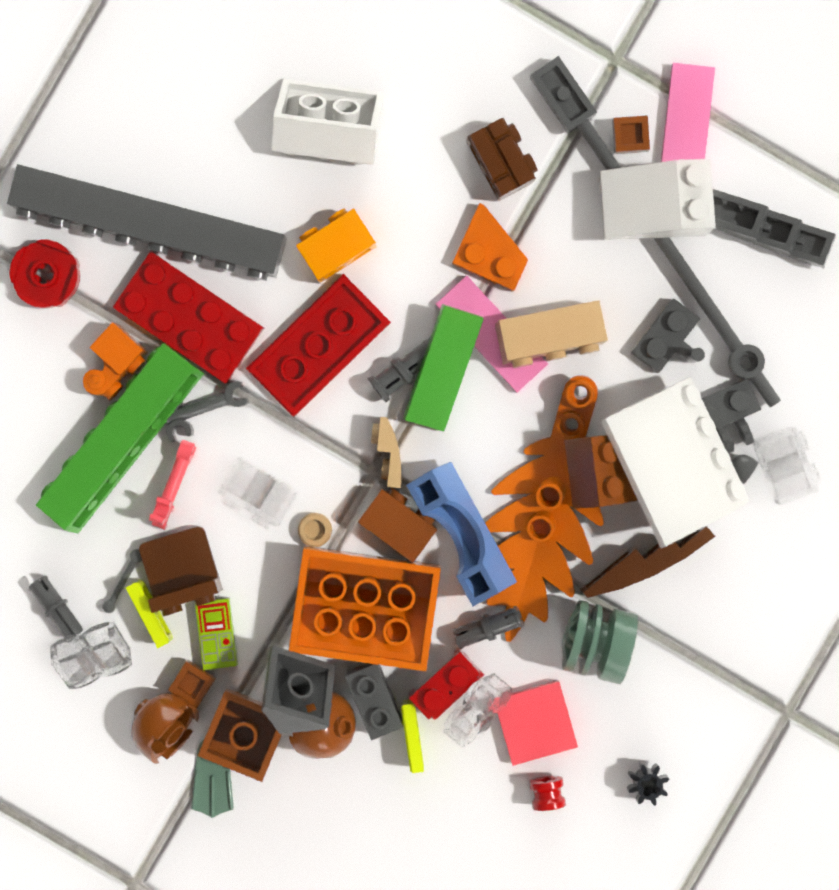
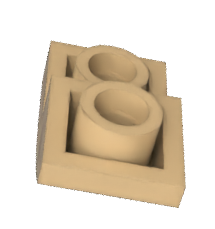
M380 417V424L373 423L371 444H377V451L390 452V459H383L381 479L388 480L387 487L401 488L402 469L398 442L388 418Z

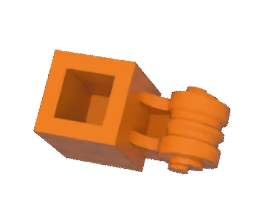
M112 322L89 347L103 360L104 368L102 371L93 369L86 372L83 377L84 388L90 394L103 396L111 401L123 388L120 381L129 373L132 376L135 375L144 366L146 360L143 357L148 351L119 324Z

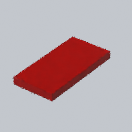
M343 273L246 369L295 417L380 335L391 322Z

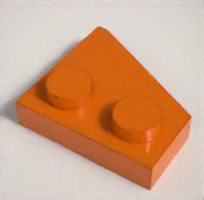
M479 203L452 264L514 292L528 262V258L485 205Z

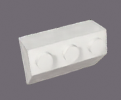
M283 79L273 115L272 151L282 152L287 155L297 154L317 157L322 160L333 159L359 165H374L384 92Z

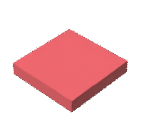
M559 680L494 698L512 766L578 747Z

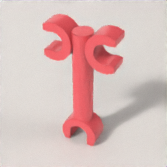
M183 439L180 443L175 463L162 496L157 497L156 507L153 514H150L149 521H152V525L166 530L168 526L169 516L174 511L173 502L187 467L196 451L194 443Z

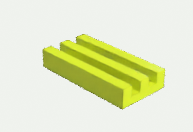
M141 579L126 587L157 649L173 640V635L161 612L151 613L148 599L152 598V595L144 580L142 581Z
M410 699L403 700L401 702V711L410 772L412 774L424 772L416 706Z

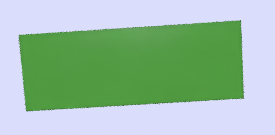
M442 304L403 416L404 420L445 431L484 320L482 316Z

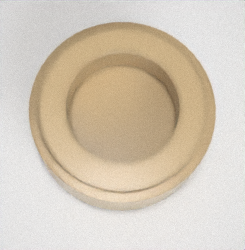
M310 513L303 517L298 525L299 538L310 547L322 546L332 535V524L325 515Z

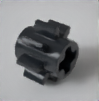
M641 761L639 762V770L635 773L628 771V775L633 779V784L628 785L626 788L629 793L638 791L636 796L638 804L643 803L644 799H647L656 806V798L660 795L668 796L667 791L663 788V783L668 782L670 779L666 774L657 775L660 771V766L657 763L653 764L650 769L646 768ZM652 779L655 785L653 787L647 786L644 789L641 784L642 780L649 781Z

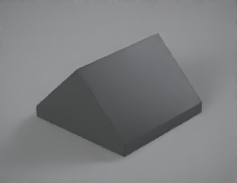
M274 645L270 647L261 710L279 734L325 730L329 727L336 665ZM314 703L316 710L308 713L306 706Z

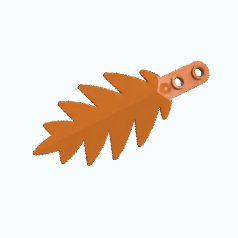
M577 375L567 381L564 386L551 437L540 439L524 449L525 455L542 456L531 460L513 471L491 491L493 495L529 494L504 507L485 522L490 533L520 531L498 545L509 568L513 569L511 571L517 582L488 598L486 603L489 606L506 605V610L517 606L522 615L520 619L525 622L529 613L542 622H547L548 597L544 579L569 597H573L575 594L572 575L559 544L588 565H592L594 561L584 530L571 508L573 506L564 441L584 438L587 435L598 396L597 385L588 376ZM578 386L586 388L587 396L578 397L575 393V388ZM570 418L575 419L578 422V428H568L566 420ZM600 507L576 508L578 512L596 525L602 526L604 524ZM521 627L505 632L506 641L511 642Z

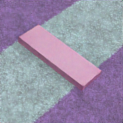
M681 63L672 64L661 162L705 159L715 67Z
M465 276L436 303L439 309H441L442 304L484 318L474 347L516 393L548 365L543 357L533 358V364L525 367L513 368L512 363L503 365L495 324L499 320L507 318L468 276Z

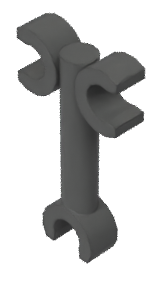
M232 382L227 386L225 392L185 406H182L183 402L180 403L166 421L168 424L166 435L170 442L177 441L175 429L178 426L184 427L187 436L194 435L193 426L186 419L229 404L234 407L246 406L249 403L248 398L237 401L233 397L234 390L244 386L243 382Z

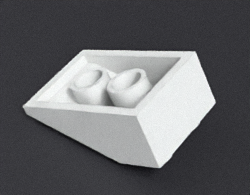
M711 159L672 160L599 172L604 240L705 236L716 228Z

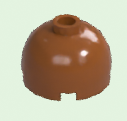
M333 692L329 727L325 730L294 732L293 736H289L291 745L297 753L308 758H333L346 750L352 742L356 728L354 710L343 696ZM312 703L307 705L306 709L309 713L316 710V707Z
M166 693L154 696L150 700L145 699L139 703L134 711L135 718L132 723V738L137 749L151 762L158 764L157 758L163 756L166 760L169 759L189 739L193 731L187 728L191 724L192 719L198 723L199 710L176 694Z

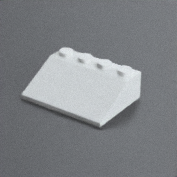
M692 377L666 387L601 420L660 548L672 544L750 502L745 492V487L736 473L730 455L720 439L716 426L703 403L701 394L696 388Z

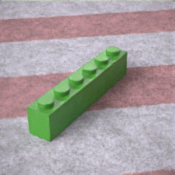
M165 343L149 354L145 367L139 374L134 375L127 382L126 391L119 400L108 406L104 413V419L96 428H93L86 434L83 439V445L75 455L70 456L64 462L62 472L55 481L50 482L42 490L41 498L36 506L65 531L79 534L161 430L177 406L183 402L204 375L201 370Z

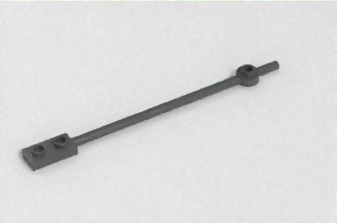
M557 56L530 75L531 81L566 132L570 133L578 128L606 170L622 168L589 121L590 118L597 114V111L561 58ZM670 237L653 238L730 349L731 354L728 359L730 371L738 378L750 379L770 408L779 403L781 399L762 373L765 365V357L762 351L754 345L742 344ZM742 356H747L751 361L747 369L740 365Z

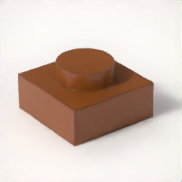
M648 115L613 118L614 154L649 152Z
M187 660L168 691L187 700L197 709L216 680V677Z

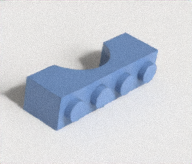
M452 462L432 469L406 485L422 515L438 521L453 539L459 556V570L456 577L472 606L487 600L517 582Z

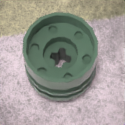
M579 600L573 614L568 619L563 636L562 669L572 672L578 658H580L579 674L585 676L592 662H596L598 679L621 684L627 674L635 646L638 615L613 609L607 622H603V609L601 605L595 604L588 618L589 603Z

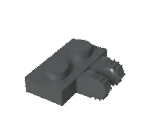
M744 379L702 398L728 453L734 452L735 449L733 440L724 427L730 423L735 422L740 438L746 445L754 443L753 435L744 417L760 411L761 407L748 379Z

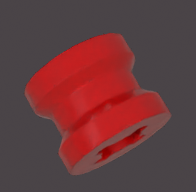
M544 776L529 781L530 789L534 792L535 797L532 800L533 810L550 811L566 806L565 797L561 795V788L564 785L563 777Z

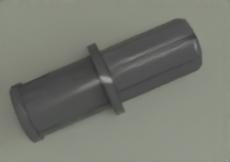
M45 575L40 578L41 581L38 579L33 582L28 589L46 611L43 615L51 618L65 640L74 639L83 631V628L66 605L68 600L61 598L49 581L48 576Z

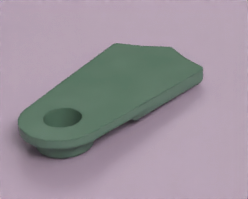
M202 741L197 750L191 809L214 818L221 813L234 809L231 771L226 767L198 756L203 744Z

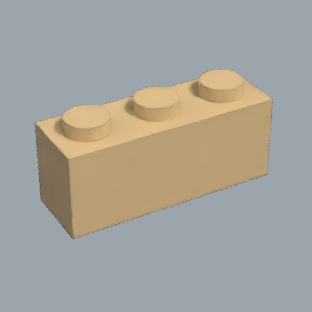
M599 300L502 319L495 324L503 365L512 363L513 368L532 365V359L545 356L546 362L567 357L566 352L579 350L580 355L600 351L599 345L608 341Z

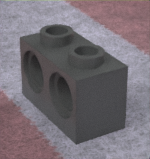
M364 663L346 671L345 679L371 741L403 728L402 715L381 665Z

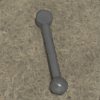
M135 549L130 553V563L110 599L103 603L102 609L105 613L114 612L118 596L136 564L142 561L139 549Z

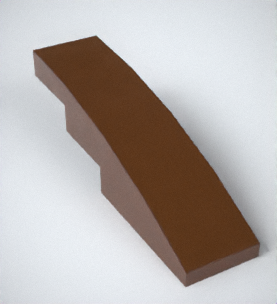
M705 526L689 534L678 544L673 542L666 547L660 548L659 543H657L643 555L636 548L631 547L582 587L580 591L587 598L638 583L684 560L716 536Z

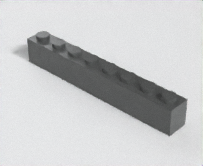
M17 164L7 201L9 206L17 209L16 215L27 219L36 220L37 215L50 218L49 224L69 229L70 223L82 226V232L88 235L102 238L103 232L116 235L115 241L122 244L135 246L136 241L149 244L148 250L168 255L169 250L181 252V259L201 264L202 258L215 261V268L228 272H234L235 267L248 270L247 276L267 281L268 276L277 278L287 240L284 234L20 164Z

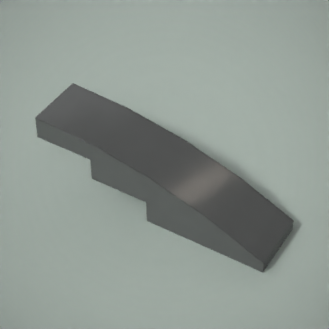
M713 189L715 229L788 257L825 268L836 239L835 233L804 224L800 219L769 210V207Z

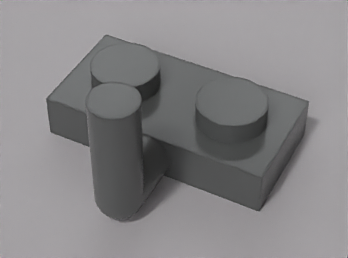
M671 299L632 350L631 354L656 373H660L675 352L689 363L702 361L705 357L704 350L702 348L693 349L684 342L701 318L676 299Z

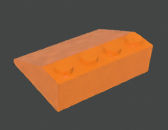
M308 546L304 547L289 650L299 654L426 671L441 566Z

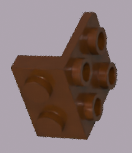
M197 526L147 541L140 545V555L153 595L152 598L148 599L151 613L161 611L163 616L182 611L181 604L194 601L196 606L215 601L214 594L223 590L207 534L203 527Z

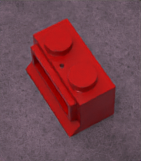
M459 647L454 651L455 656L419 689L413 688L409 692V699L428 720L430 718L437 719L484 676V673Z

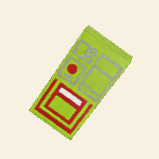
M230 597L216 599L213 602L200 606L195 605L203 670L237 666L238 659Z

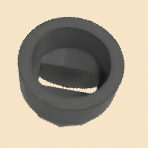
M745 454L737 455L731 460L742 484L746 483L759 463L751 456Z

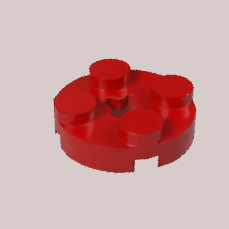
M47 239L37 240L18 250L12 259L9 270L11 283H13L20 299L31 306L42 309L65 305L76 293L81 273L79 261L71 251L62 244ZM46 265H50L51 272L54 274L53 279L47 280L45 284L40 283L41 277L37 275L38 269H45Z

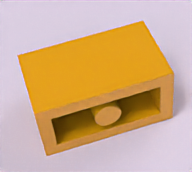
M345 208L339 210L328 218L330 224L320 230L317 227L311 228L299 237L301 242L296 247L319 283H322L377 247L375 240L354 208L349 212Z

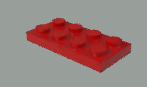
M152 251L149 252L113 306L114 309L225 384L229 382L265 329Z

